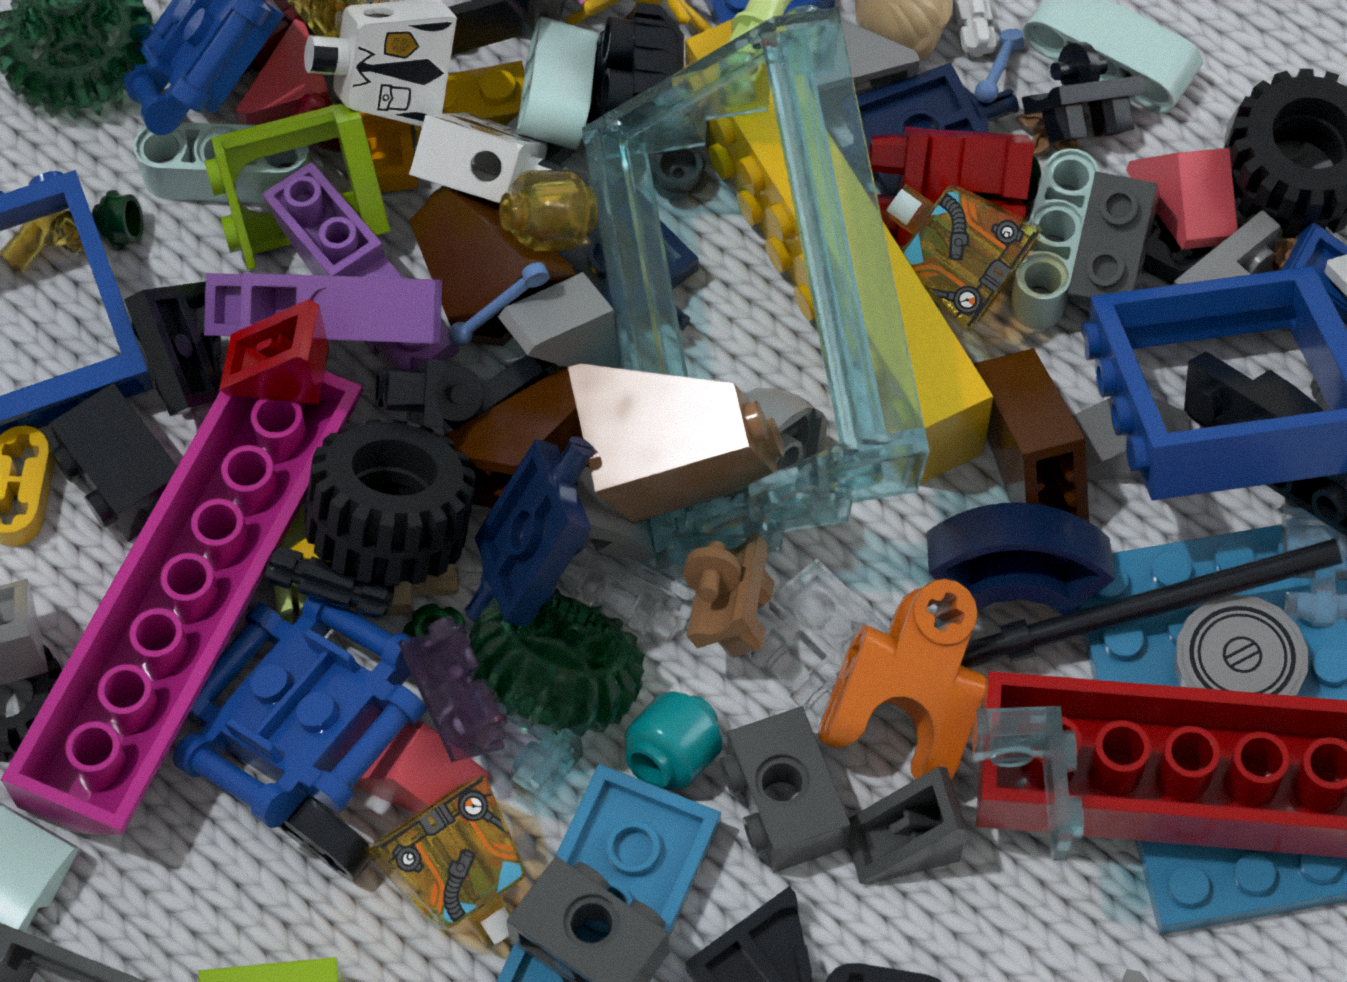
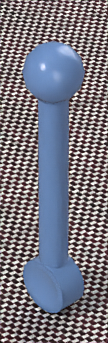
M1006 29L1000 33L1001 49L986 80H982L975 87V96L980 102L987 104L997 98V83L1012 52L1021 49L1024 45V34L1021 30Z
M536 262L526 266L522 270L523 277L467 322L454 323L448 332L451 343L456 346L468 345L473 338V332L528 288L538 287L546 283L550 276L545 264Z

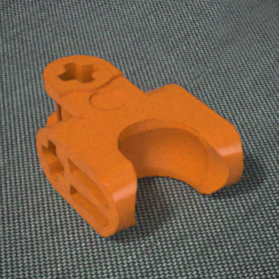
M948 579L932 581L922 588L913 590L902 598L894 613L888 634L866 624L859 628L847 650L820 722L818 735L822 743L835 749H840L855 742L866 730L868 720L874 709L881 703H888L904 710L914 724L917 737L915 753L911 760V773L916 780L938 766L946 767L950 779H953L981 705L987 682L985 675L960 665L973 628L976 625L978 613L975 599L966 587L957 581ZM933 604L938 606L936 616L927 611V607ZM935 617L943 621L944 626L935 628Z

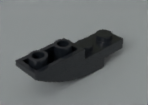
M1207 351L1188 361L1184 411L1208 427L1324 411L1296 386L1272 370L1252 380ZM1347 473L1266 485L1347 537Z

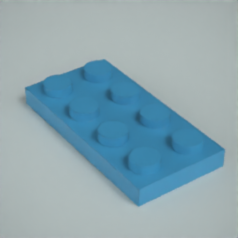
M598 763L555 856L572 867L577 862H582L596 870L609 883L610 888L607 891L629 905L632 900H637L649 906L665 921L666 925L663 929L669 933L670 938L720 826L721 812ZM592 920L581 924L574 935L585 943H597L604 940L609 935L611 929L601 921ZM513 945L497 982H568L516 945Z

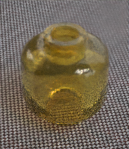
M529 170L520 173L513 181L510 192L504 193L500 200L499 216L503 229L505 231H512L520 243L534 251L561 252L577 249L585 240L586 235L592 234L597 222L598 210L595 193L592 187L585 185L582 178L571 170Z

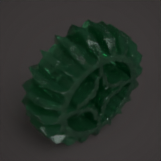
M11 0L12 10L0 12V72L5 75L7 85L14 92L15 96L22 95L24 102L29 105L31 110L43 105L45 112L52 118L63 108H66L68 114L75 120H77L83 108L89 107L100 116L102 104L109 100L122 106L124 99L122 91L125 89L123 85L124 76L136 69V65H146L148 62L141 52L144 45L139 41L150 37V28L147 24L154 26L151 13L144 6L143 0ZM115 26L120 32L114 45L110 47L106 44L109 41L108 33ZM43 39L45 40L41 46L43 52L35 60L32 57L33 51L38 41Z
M556 588L549 602L542 605L528 628L505 622L499 604L493 598L487 608H483L480 617L475 619L469 634L471 641L467 649L468 658L466 666L474 672L472 683L479 688L487 689L486 700L490 703H502L506 706V716L520 715L529 720L530 727H533L536 723L549 726L556 735L565 728L575 735L583 737L588 729L604 733L609 724H620L623 716L629 712L643 684L641 679L645 671L642 666L645 654L636 647L638 638L630 632L622 631L623 621L621 619L607 617L603 614L602 605L592 607L582 602L580 595L575 598L562 595L558 588Z

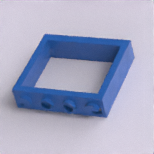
M76 170L64 174L61 171L42 173L31 179L28 186L7 193L0 191V231L70 209L121 355L1 395L0 435L14 426L26 425L37 429L48 426L50 422L112 383L117 386L125 398L154 389Z
M1314 266L1090 296V322L1081 324V333L1085 341L1086 360L1095 359V374L1099 394L1102 398L1110 397L1111 399L1110 410L1114 432L1117 436H1126V453L1130 472L1140 471L1151 501L1347 473V329ZM1290 328L1330 411L1167 433L1132 349Z

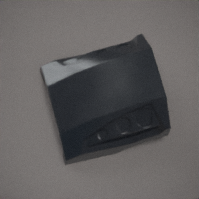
M637 2L633 10L624 19L608 17L604 30L599 34L587 123V152L585 155V165L601 167L610 162L620 150L639 136L664 111L683 88L684 34L660 5Z

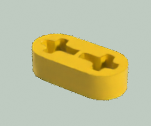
M26 425L14 426L0 435V514L10 513L14 495H18V501L24 514L15 515L12 524L8 525L4 524L0 516V544L9 547L22 546L32 541L40 533L44 523L55 460L50 453L51 448L45 435L34 427ZM24 448H32L35 457L26 459L22 477L18 476V470L12 458L21 457Z

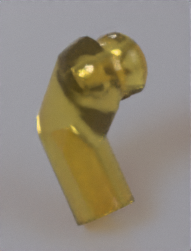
M69 209L24 223L2 248L0 257L18 272L23 273L44 247L62 245L72 253L82 251L84 248L71 211Z

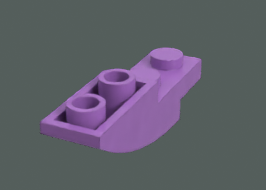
M312 161L261 194L264 203L313 275L403 278L385 257L382 242ZM442 322L440 344L364 341L375 356L381 353L394 369L410 370L411 357L431 358L446 362L459 353V347L451 343L448 335L449 330Z
M206 273L204 335L230 336L234 332L310 299L319 304L327 340L440 344L442 280L294 274Z

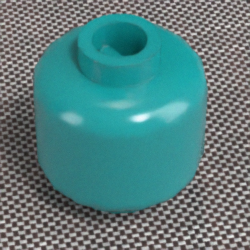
M676 691L661 693L626 729V762L633 774L642 781L662 789L679 790L687 788L715 760L722 750V732L715 710L707 701L698 696H689Z

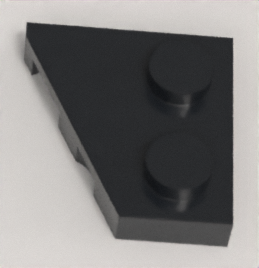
M206 281L141 290L124 299L132 319L133 331L142 344L155 377L156 390L164 401L170 416L208 409L212 407L220 392L219 388L223 374L219 362L222 353L221 336L204 335Z
M789 886L687 960L685 962V970L693 981L813 982L807 945L804 943L798 914L797 897L792 888Z

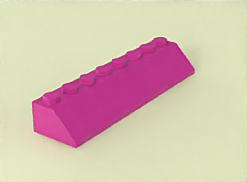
M325 371L319 404L231 396L222 391L219 392L1 778L3 785L17 808L75 833L124 834L261 582L272 553L280 547L307 497L312 458L316 448L322 447L323 439L330 433L341 434V428L346 425L364 392L362 385Z

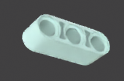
M1042 0L1023 28V34L1028 44L1034 50L1055 62H1058L1059 54L1063 47L1069 43L1087 42L1092 45L1098 57L1103 56L1108 62V70L1105 74L1100 75L1099 81L1143 75L1146 93L1130 97V101L1155 113L1165 114L1171 112L1203 65L1202 55L1190 41L1111 0Z
M539 17L526 61L516 134L577 150L590 108L598 32L546 17Z
M181 122L172 133L167 135H157L147 129L146 126L143 127L135 137L133 148L145 187L155 197L166 200L228 202L226 194L214 197L204 160L216 158L211 137L256 125ZM309 145L258 158L248 163L239 172L235 183L236 194L240 202L265 204L261 195L263 192L312 161ZM173 158L168 162L158 163L163 159ZM293 163V165L286 168H277L282 164Z
M1067 148L1057 151L1049 157L1044 166L1026 233L1030 236L1033 232L1038 233L1040 229L1043 232L1016 269L1010 309L1014 318L1021 325L1031 329H1046L1054 326L1061 320L1068 301V290L1095 171L1099 172L1096 161L1088 153L1079 149ZM1070 185L1072 187L1077 188L1078 190L1069 191L1060 188L1059 186ZM1026 235L1022 247H1024L1029 239ZM1045 236H1058L1065 241L1053 242L1046 239ZM1035 286L1044 287L1052 293L1038 294L1029 288Z

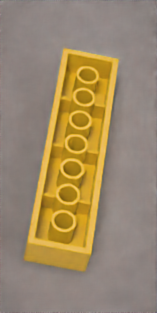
M732 19L685 39L683 84L686 89V99L681 101L683 116L694 134L702 132L709 143V156L719 177L722 180L730 178L738 191L736 195L737 202L747 223L750 226L758 224L767 238L765 240L766 251L775 269L779 273L787 271L796 286L794 287V295L802 314L808 321L816 319L825 333L823 341L832 363L839 370L845 367L855 382L853 391L860 409L868 419L877 418L886 433L883 436L884 444L893 463L899 469L906 467L918 486L983 455L993 401L992 393L774 48L765 50L751 80L747 84L736 83L732 86L724 82L725 77L718 73L716 68L717 62L732 35Z

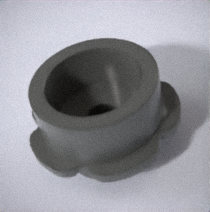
M672 143L666 145L657 153L654 165L649 169V181L654 189L662 191V195L665 198L682 201L687 199L691 193L699 194L705 188L708 182V173L704 171L706 162L693 146L686 143ZM676 172H682L684 173V176L681 178H676L673 176V174Z

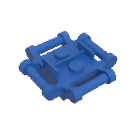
M171 0L155 25L147 24L138 37L139 42L144 45L141 52L148 61L147 64L131 67L126 72L123 81L128 96L142 106L141 117L147 129L157 135L172 133L190 109L201 113L205 108L215 115L284 17L283 12L273 0ZM170 81L171 85L163 95L161 92Z
M309 596L304 602L302 615L293 625L282 619L278 613L266 604L258 602L245 617L248 624L220 655L187 716L203 728L198 734L191 733L179 742L173 754V763L175 767L191 777L203 776L251 807V814L254 818L269 828H276L290 817L308 795L319 804L323 803L340 813L354 797L351 789L406 724L414 726L427 711L425 704L412 691L402 686L419 665L423 648L419 641L405 633L394 635L351 609H345ZM333 629L379 656L381 661L371 672L359 665L348 651L324 638L326 634ZM267 641L275 645L221 708L213 704L217 697ZM225 750H228L275 780L276 783L265 785L221 757Z

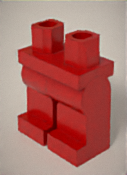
M904 126V135L887 134L870 137L867 169L869 172L898 174L896 195L903 189L922 204L908 224L905 225L886 211L896 196L865 194L898 246L909 247L918 233L921 240L938 216V214H931L945 194L948 192L954 193L958 190L962 192L963 198H965L966 193L969 195L970 201L975 203L977 221L973 218V222L996 238L995 234L991 232L994 223L999 224L1003 220H1012L1020 227L1025 221L1026 206L1020 199L1028 198L1035 144L1027 135L923 129ZM964 191L982 192V193H991V194H1001V196H998V195H988V194H978V193H968V192H964ZM966 222L970 245L984 255L993 256L994 259H998L1004 250ZM1011 244L1007 249V252L1014 258L1021 251L1015 244ZM1009 256L1005 259V261H1014Z

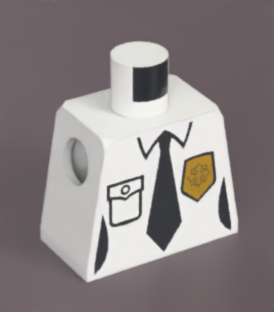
M407 0L350 5L343 11L340 38L311 35L307 38L304 54L306 72L334 75L333 86L335 93L343 104L352 110L422 127L425 115L442 114L457 17L442 0Z
M468 112L425 115L409 175L497 203L512 204L531 201L534 195L557 202L567 184L568 168L545 160L548 149L547 142L516 134L517 130Z

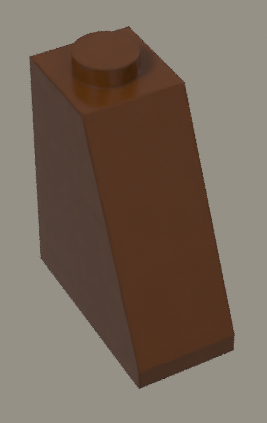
M442 185L430 195L428 201L409 220L431 278L442 280V306L450 327L457 322H467L523 277L522 270L532 263H544L550 276L549 280L541 286L528 288L508 305L576 275L572 265L509 207L502 203ZM502 310L473 332V338L470 343L504 346L513 337L498 318Z
M1032 348L974 363L975 368L993 395L986 437L1010 503L1022 502L1055 507L1089 522L1085 437L1035 349Z
M568 367L557 370L442 436L447 437L456 444L455 451H461L467 455L470 460L469 468L475 471L476 482L472 505L493 508L535 439L558 445L561 454L567 447L571 437L583 439Z

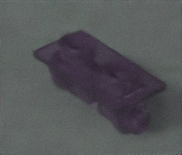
M448 616L433 622L428 627L431 634L400 640L398 645L451 762L502 750L505 747L503 740L507 738L503 727L508 721L506 716L501 714L486 679L475 681L472 675L480 666L466 638L467 631L464 625H456L453 617Z

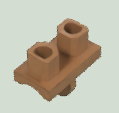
M759 532L749 535L746 541L736 548L727 549L726 545L722 542L712 541L707 547L693 550L685 559L683 577L687 584L696 591L687 637L697 649L718 642L725 652L734 658L759 650L763 646L766 629L756 618L757 608L763 607L772 598L775 582L764 570L769 544Z

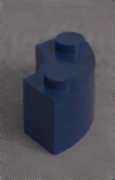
M1022 502L985 505L956 514L927 531L929 574L935 580L948 579L957 581L966 587L975 599L977 611L995 602L1021 599L1045 604L1061 615L1077 609L1116 580L1110 538L1085 519L1055 507Z

